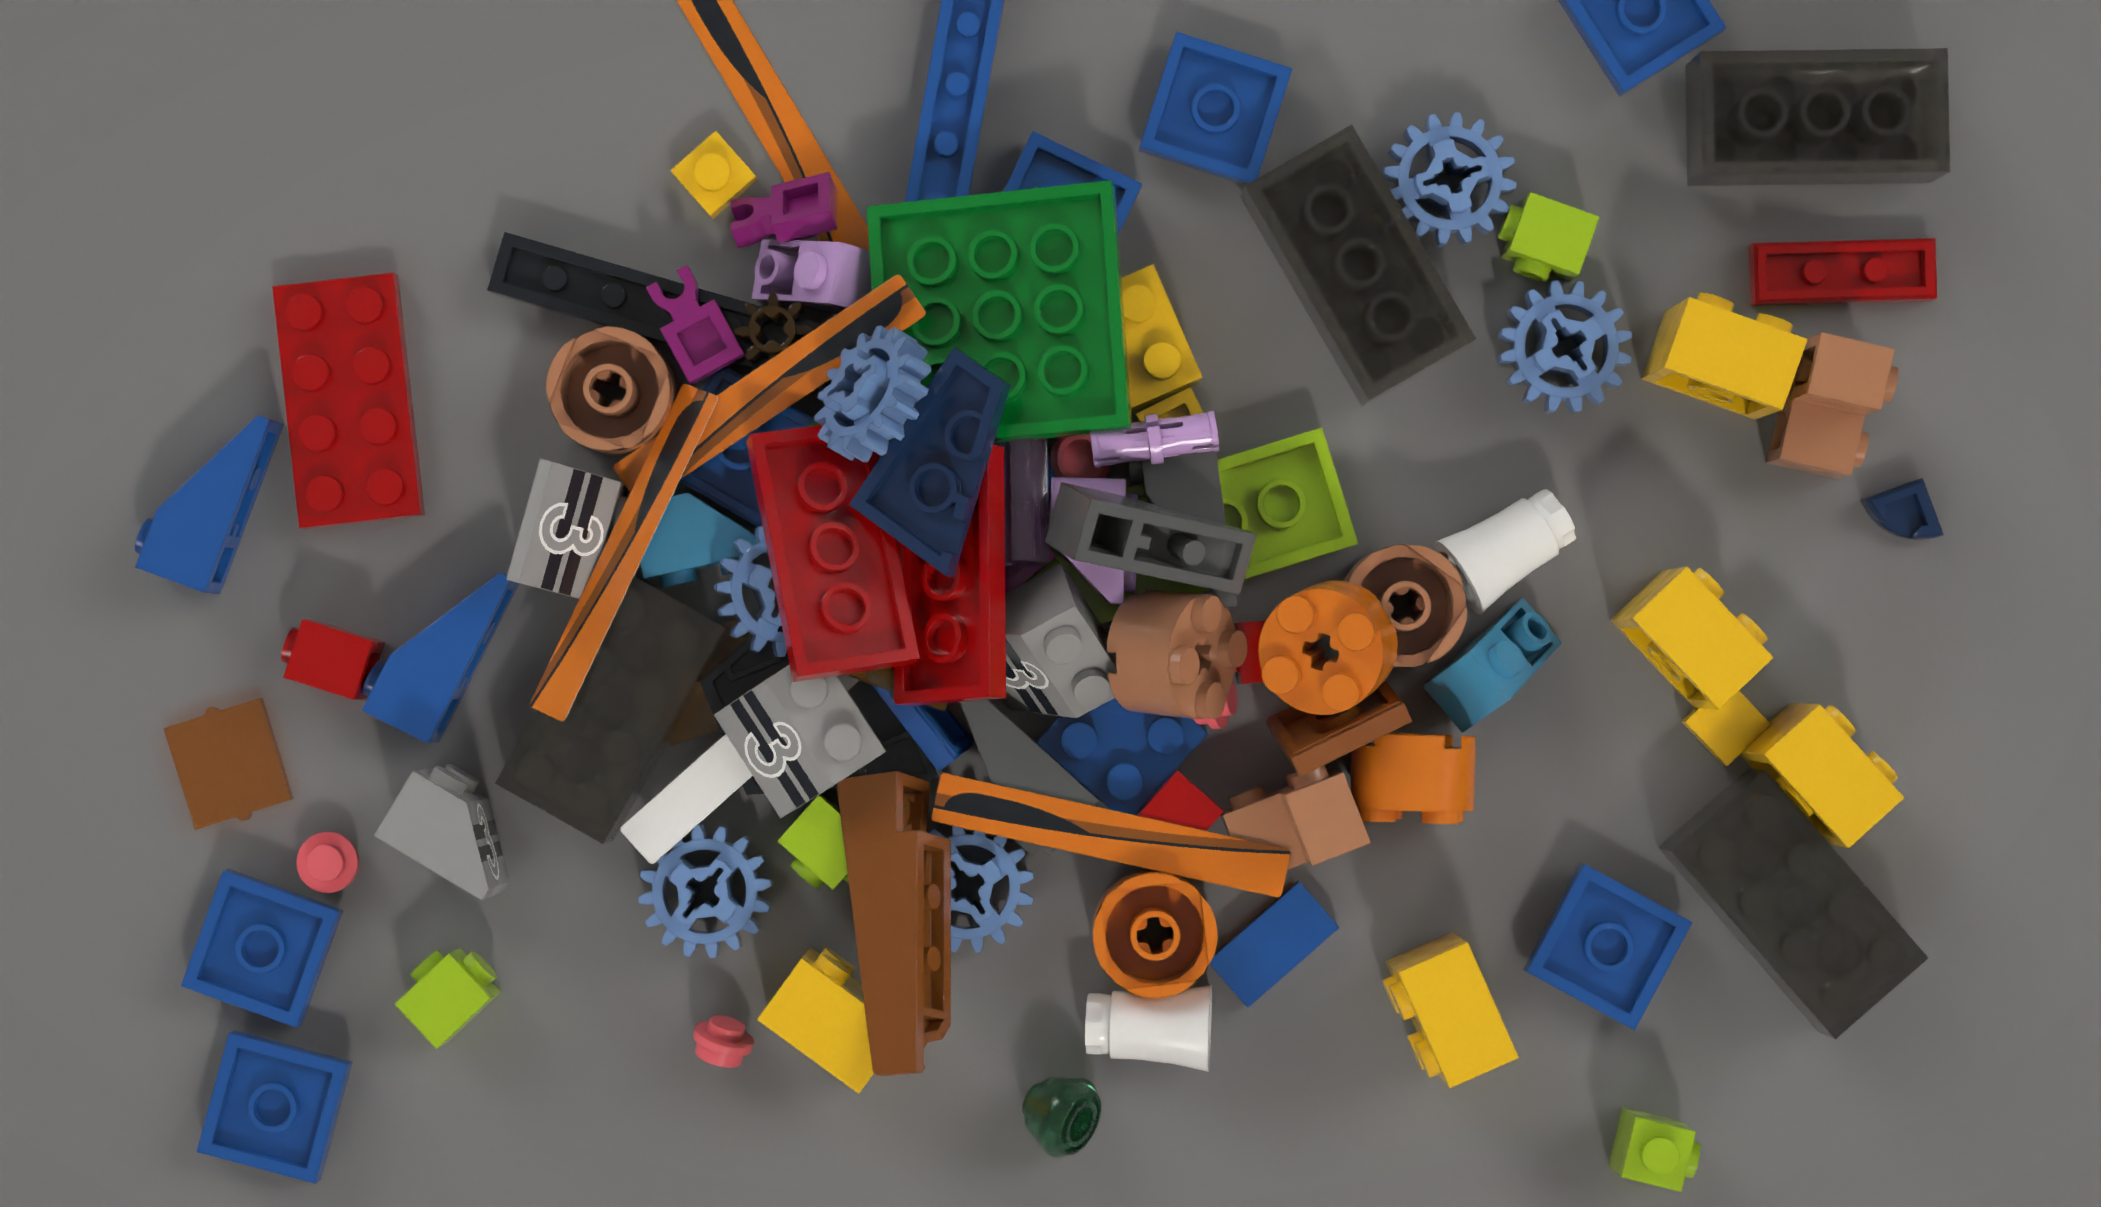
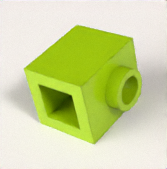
M1532 192L1521 201L1520 206L1509 205L1510 208L1504 215L1497 238L1507 241L1501 258L1515 262L1512 270L1519 275L1541 282H1547L1549 275L1568 282L1580 274L1600 217Z
M821 793L781 836L778 842L796 857L790 866L800 877L815 889H818L825 883L834 890L842 880L849 884L840 808L824 793Z
M458 948L444 957L436 950L410 974L416 981V984L395 1003V1006L438 1049L448 1043L494 1000L501 991L492 983L497 978L495 971L476 952L471 951L466 955L461 948Z
M1622 1107L1608 1166L1622 1178L1682 1192L1685 1177L1693 1178L1697 1170L1700 1158V1143L1694 1141L1696 1131L1682 1121Z

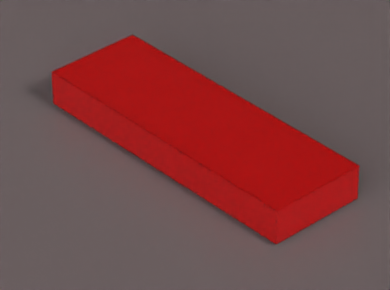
M1936 238L1752 243L1749 245L1751 306L1916 302L1938 299Z

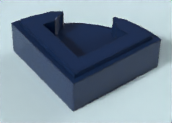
M1923 478L1860 500L1870 518L1882 529L1895 536L1921 540L1944 535Z

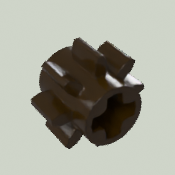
M770 292L768 306L758 310L748 302L744 305L746 311L751 316L749 327H738L735 329V334L743 339H751L754 343L745 355L747 360L753 362L762 354L768 356L769 360L800 340V338L812 332L813 329L806 325L798 326L795 322V319L801 315L804 309L799 301L792 304L786 311L780 307L777 294ZM786 319L787 322L783 330L788 336L787 340L781 345L774 340H770L765 345H762L761 343L766 337L765 332L761 328L764 322L770 320L775 324H779Z

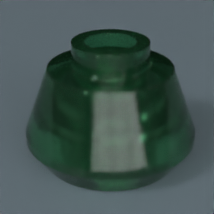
M1049 1077L1041 1083L1035 1084L1027 1092L1022 1105L1025 1127L1046 1154L1053 1158H1062L1079 1152L1092 1138L1101 1116V1100L1095 1085L1085 1078Z

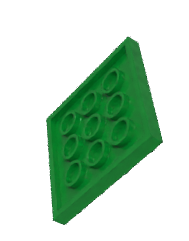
M1112 180L867 206L872 291L893 276L901 275L926 312L923 318L902 331L917 340V344L924 347L928 352L923 362L931 366V372L921 380V385L926 388L955 347L968 354L1011 385L994 443L1090 434V431L1131 428L1132 418L1116 195Z

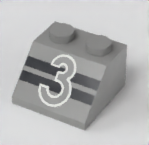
M540 458L506 580L580 599L628 499L626 497L628 489L625 484Z
M1062 564L1005 593L1006 698L1003 699L1011 710L1078 718L1115 698L1109 685L1107 672L1117 673L1116 653L1107 652V632Z
M790 665L714 714L780 818L823 793L886 752L838 676L793 682Z
M447 764L445 769L435 766L434 768L412 771L374 836L480 900L504 892L510 882L489 798L475 790L479 781L451 764Z

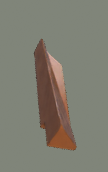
M898 771L849 777L838 782L837 792L872 1070L874 1074L879 1076L921 1074L925 1069V1046L928 1042L942 1040L951 1026V840L926 832L930 782Z

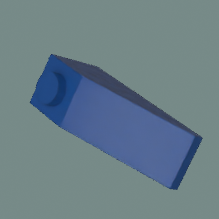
M257 415L156 510L154 518H148L139 530L135 542V552L140 555L135 568L203 593L221 594L284 424Z
M500 572L389 655L385 664L378 661L370 671L362 689V694L368 696L362 711L427 744L439 743L519 583L506 580L507 574Z

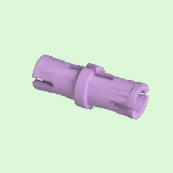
M1214 411L1158 419L1157 414L1144 416L1145 421L1131 423V428L1090 431L1095 468L1150 460L1151 465L1162 464L1165 457L1196 452L1219 451Z

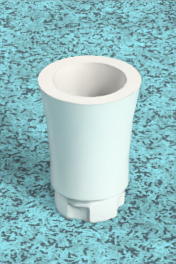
M1543 489L1528 500L1521 498L1499 513L1466 530L1435 541L1434 550L1443 555L1456 568L1464 585L1467 605L1475 613L1482 614L1508 589L1533 570L1557 556L1560 548L1573 542L1576 539L1575 526L1565 507L1559 503L1553 493Z
M1212 985L1188 988L1177 995L1165 998H1145L1129 991H1112V996L1101 993H1089L1087 996L1085 1019L1086 1054L1099 1055L1110 1053V1059H1135L1169 1063L1209 1072Z

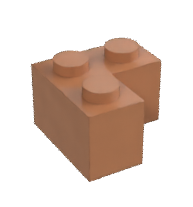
M1821 332L1807 338L1808 340L1784 408L1778 411L1766 463L1838 479L1852 475L1853 468H1859L1862 465L1869 443L1868 432L1862 431L1865 415L1882 410L1883 402L1889 403L1896 390L1899 370L1898 367L1891 366L1895 352L1893 348Z
M1325 765L1299 777L1296 771L1285 775L1289 786L1269 794H1265L1263 786L1259 785L1230 796L1228 800L1231 808L1225 810L1220 815L1228 836L1289 849L1291 855L1287 870L1306 862L1314 866L1371 843L1344 773L1334 769L1327 771Z

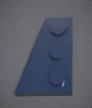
M955 347L928 385V394L921 398L914 406L919 412L918 418L905 421L903 424L904 438L901 441L896 438L892 439L888 445L887 453L880 457L849 504L945 576L953 578L1011 386L968 354Z

